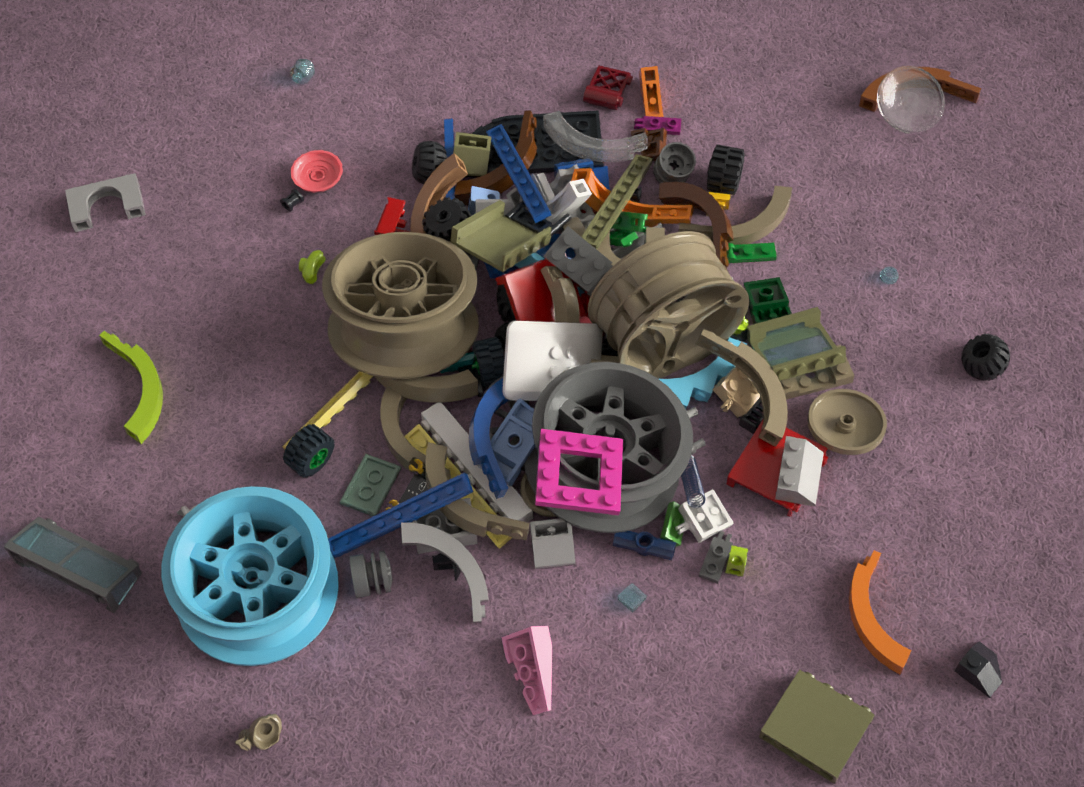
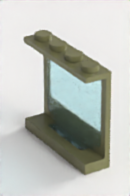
M818 307L747 326V341L752 349L771 366L779 381L846 362V347H837L820 323L821 311Z

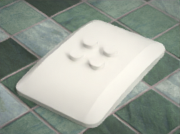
M512 321L509 323L506 332L504 361V397L509 400L521 398L523 400L538 401L542 391L558 375L576 366L588 364L591 362V359L600 360L603 330L594 323Z

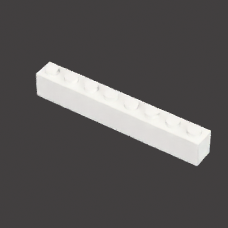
M436 403L421 413V425L424 430L430 431L433 434L432 438L436 444L448 447L447 457L449 459L452 457L457 469L460 472L464 471L468 475L471 485H475L478 488V493L484 500L487 499L490 502L489 506L496 514L499 513L502 517L523 522H529L533 519V511L525 504L523 498L512 486L507 485L509 489L504 497L496 499L494 493L490 491L487 476L483 474L482 469L473 464L469 449V435L442 403Z

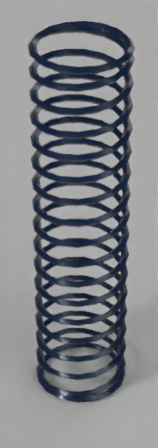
M691 455L690 458L692 459L689 462L692 463L688 464L692 465L687 466L690 468L685 469L681 479L688 505L698 508L705 503L706 498L696 459ZM702 495V497H703V498H702V500H703L702 503H700L701 501H699V502H691V501H698V500H700L701 498H699V497Z

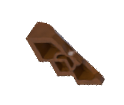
M646 128L631 131V135L638 138L636 145L641 149V155L653 158V161H656L661 150L666 146L667 130L660 128L648 131Z

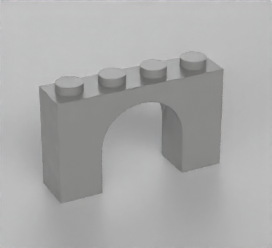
M135 173L65 190L70 220L75 232L93 228L90 215L91 207L98 199L106 196H115L123 200L124 210L128 219L146 215L140 185Z

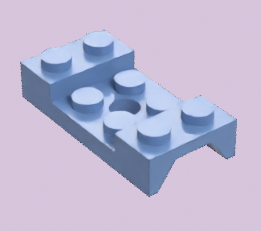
M521 398L516 401L490 440L504 479L510 487L521 473V467L535 447L532 433L534 408L530 407ZM514 436L520 438L517 445L509 444V440Z

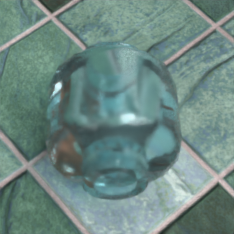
M307 59L297 60L290 69L292 80L299 84L308 83L315 73L313 63Z

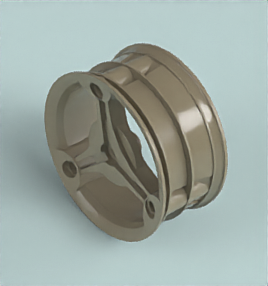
M683 231L664 235L649 241L618 261L602 277L593 290L588 303V316L590 321L597 324L606 334L609 345L615 351H618L619 363L634 366L661 379L712 354L695 344L703 329L713 332L716 336L727 341L743 321L748 310L749 297L745 288L732 279L726 267L718 259L715 246L709 237L699 232ZM689 294V295H688L687 297H685L682 301H680V302H676V301H675V300H677V299H679V298H681V297H683V296Z

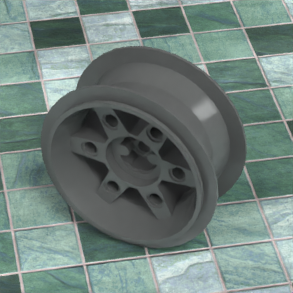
M592 362L579 365L558 375L540 394L532 417V433L535 447L526 459L524 467L529 484L536 495L541 429L623 439L621 482L624 481L629 485H621L619 516L552 507L546 508L560 519L581 529L601 533H618L634 530L657 518L672 501L678 487L679 478L685 471L692 454L693 430L690 418L676 394L661 380L646 371L634 366L614 362ZM591 411H598L600 413L594 414ZM658 448L660 461L647 451ZM560 453L558 485L599 490L600 458Z

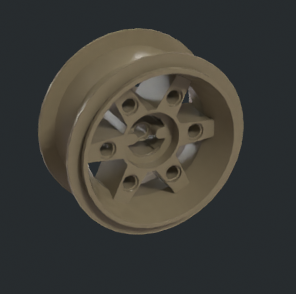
M417 232L379 234L365 238L345 248L330 262L322 280L324 300L332 311L328 321V338L334 352L347 365L360 372L391 379L426 376L439 372L459 361L473 346L479 329L478 315L471 302L477 287V273L474 264L469 256L453 243L433 235Z

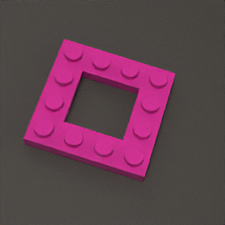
M541 429L535 505L619 516L623 439ZM560 453L600 458L599 490L558 485Z

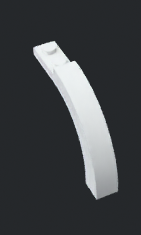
M585 180L570 181L561 192L548 201L546 204L552 215L545 219L554 225L565 214H571L580 207L592 194Z

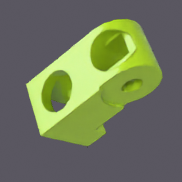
M731 546L725 573L743 577L747 560V548Z

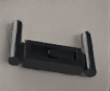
M523 200L505 215L537 234L543 231V229L551 227V237L572 218L567 213L554 225L546 219L535 223L529 211L525 209L526 205Z

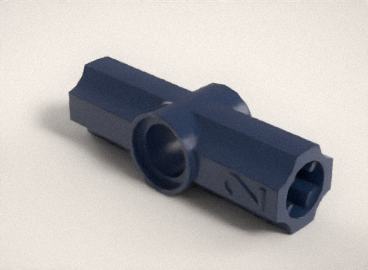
M625 531L615 533L613 546L635 551L642 556L651 555L672 561L676 542L653 537L648 532L636 533ZM643 542H646V543H648L649 545H647V546H642V545H640V544L643 543Z

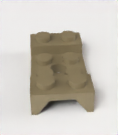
M786 358L770 362V365L774 366L777 364L788 362V360ZM846 358L845 363L813 371L816 375L814 378H809L803 374L782 380L780 383L787 400L853 383L854 373Z

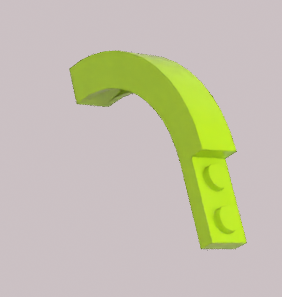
M104 330L99 335L103 345L134 366L142 377L143 390L139 406L124 425L127 434L142 444L154 429L161 413L163 404L161 380L152 360L141 347L136 344L132 348L127 343L123 344L115 334L112 333L110 335Z

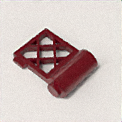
M598 65L590 84L585 89L583 102L617 110L618 107L621 108L623 103L622 94L626 86L631 84L633 76H631L630 72ZM600 71L607 72L609 75L602 77ZM624 76L625 79L618 81L616 77ZM610 79H612V80L614 81L613 83H610V84H607V83H606V81H607V80H610ZM602 83L603 86L599 87L595 86V84ZM617 86L620 90H619V91H615V90H612L611 88Z

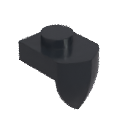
M442 553L432 556L434 571L454 569L455 581L458 579L461 570L452 560Z

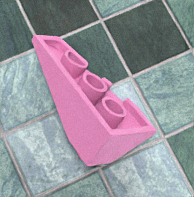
M548 626L528 627L501 637L505 658L508 664L513 662L518 671L514 674L516 681L521 680L525 686L523 696L532 714L537 715L551 710L552 644Z

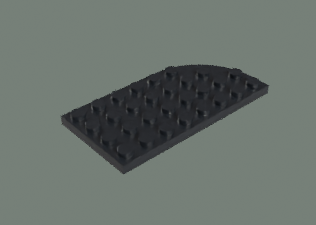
M599 110L533 114V117H536L537 127L534 128V141L537 151L528 169L529 173L554 172V164L588 158L593 161V167H604ZM510 115L493 119L491 123L484 127L481 125L472 134L488 136L486 131L502 124L516 148L524 115ZM492 143L487 174L503 164Z

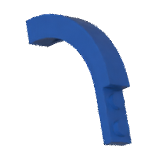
M503 378L492 385L484 394L473 414L469 428V449L474 466L481 464L482 472L488 478L490 491L494 493L496 499L504 497L509 489L492 450L489 435L493 414L502 405L511 401L503 395Z

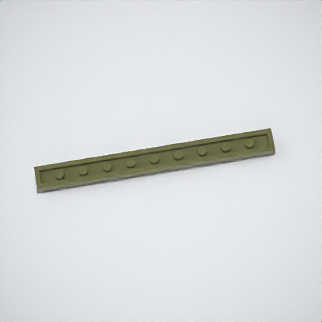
M635 155L581 236L595 249L599 248L648 172L653 158Z

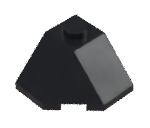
M980 641L971 647L954 671L989 698L1002 683L997 654Z

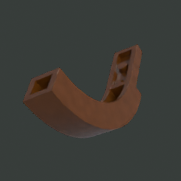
M531 110L524 111L520 136L515 148L527 170L532 164L537 151L534 141V128L537 127L536 117H533ZM502 164L486 175L457 182L454 196L466 206L469 203L472 186L498 191L501 194L513 186L514 183Z
M684 182L659 183V199L664 205H692L693 208L699 209L709 216L713 228V244L716 256L727 269L729 266L727 258L728 242L733 241V231L729 218L719 203L707 191L693 184Z

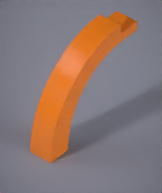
M873 550L871 557L867 555L863 564H857L849 591L851 619L859 638L869 652L883 665L901 675L912 650L893 640L881 628L872 612L868 592L869 582L881 556L880 552Z

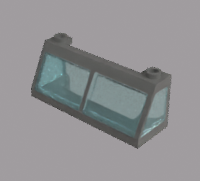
M37 517L9 539L4 546L16 564L28 568L32 566L93 597L96 602L106 603V609L113 613L116 612L142 574L136 561L132 559L126 560L57 526L49 518L45 520Z

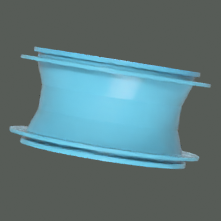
M267 487L235 488L214 495L198 504L175 527L165 547L161 564L164 592L169 604L178 615L182 628L189 639L209 656L234 665H266L294 655L312 642L326 626L333 613L338 596V571L330 551L326 531L320 519L303 501L281 490ZM257 532H274L278 534L262 543L258 540ZM234 539V545L228 550L219 548ZM303 556H306L307 559L306 576L289 570ZM198 575L213 580L207 588L199 595L197 594ZM252 578H257L256 581L249 582ZM282 603L288 604L278 612L269 616V614L275 611ZM236 610L245 615L246 622L243 623L223 621L224 618Z

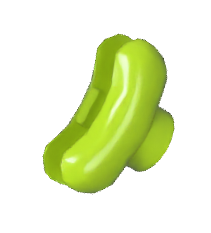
M321 250L311 252L308 258H301L299 262V271L302 272V276L308 284L316 282L317 273L326 261Z

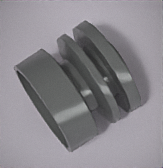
M681 142L667 144L661 150L653 166V174L659 183H685L696 165V157L693 150Z
M385 550L379 551L380 560L376 561L375 552H371V562H366L364 554L350 556V567L356 598L370 596L371 586H375L378 595L381 594L380 585L383 584L386 593L391 592L392 572Z

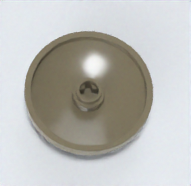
M835 389L819 395L811 404L807 418L809 430L818 443L833 452L845 455H859L875 449L882 442L887 428L886 415L881 406L868 395L850 389Z

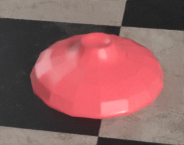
M324 150L309 151L302 154L294 161L291 167V178L295 185L304 191L312 193L331 189L339 182L343 173L342 163L339 158L333 153Z

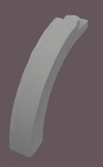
M401 523L403 546L416 545L431 548L442 553L458 566L466 578L471 592L473 623H482L481 618H485V605H481L480 602H489L488 591L482 571L471 553L458 540L442 530L424 524Z

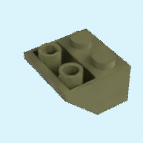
M456 132L453 154H456L464 162L469 176L481 177L487 174L491 136Z

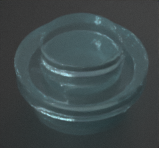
M885 267L880 272L882 282L886 284L897 282L899 274L894 267Z

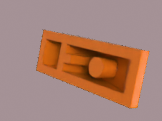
M658 66L640 68L639 80L645 116L663 117Z

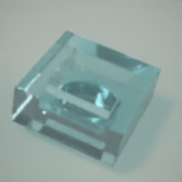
M633 583L618 595V600L632 613L647 599V595Z

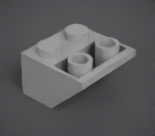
M562 519L530 522L535 569L575 564L571 524Z

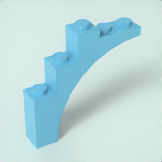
M730 337L728 339V341H730L733 345L737 347L741 343V341L735 340ZM718 356L709 366L695 374L681 378L659 380L676 394L686 409L690 397L698 401L708 402L714 385L726 376L735 365Z

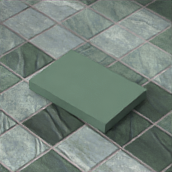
M365 454L340 500V504L370 516L378 515L401 470V466Z

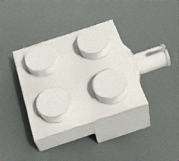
M713 489L705 493L706 501L701 507L693 508L688 505L687 501L681 504L678 509L685 522L675 527L678 534L689 529L694 534L698 543L734 524Z

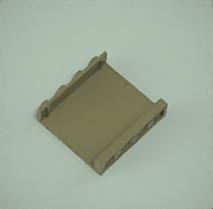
M498 200L453 226L450 242L504 272L548 245L551 239L552 228L548 227L537 234L504 216L505 203Z
M799 669L761 729L759 738L835 784L875 714L868 707L860 706L853 702L852 698L848 695L836 692L828 683H821L811 673L803 672Z

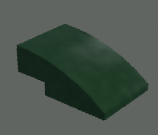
M780 277L743 283L749 297V311L753 325L792 314L789 307V299Z

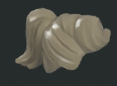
M268 714L267 716L257 718L252 722L249 729H244L239 733V738L235 741V744L247 751L251 750L254 746L261 750L268 749L279 741L282 729L281 719L276 714Z

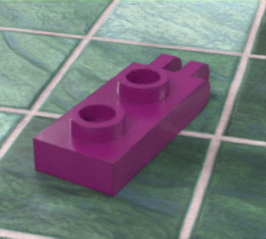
M643 116L642 118L635 119L634 129L646 128L648 131L665 128L669 135H680L682 119Z

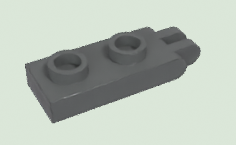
M720 531L718 537H713L699 573V577L717 584L733 545L730 542L731 534L728 533L726 540L722 539L723 531Z

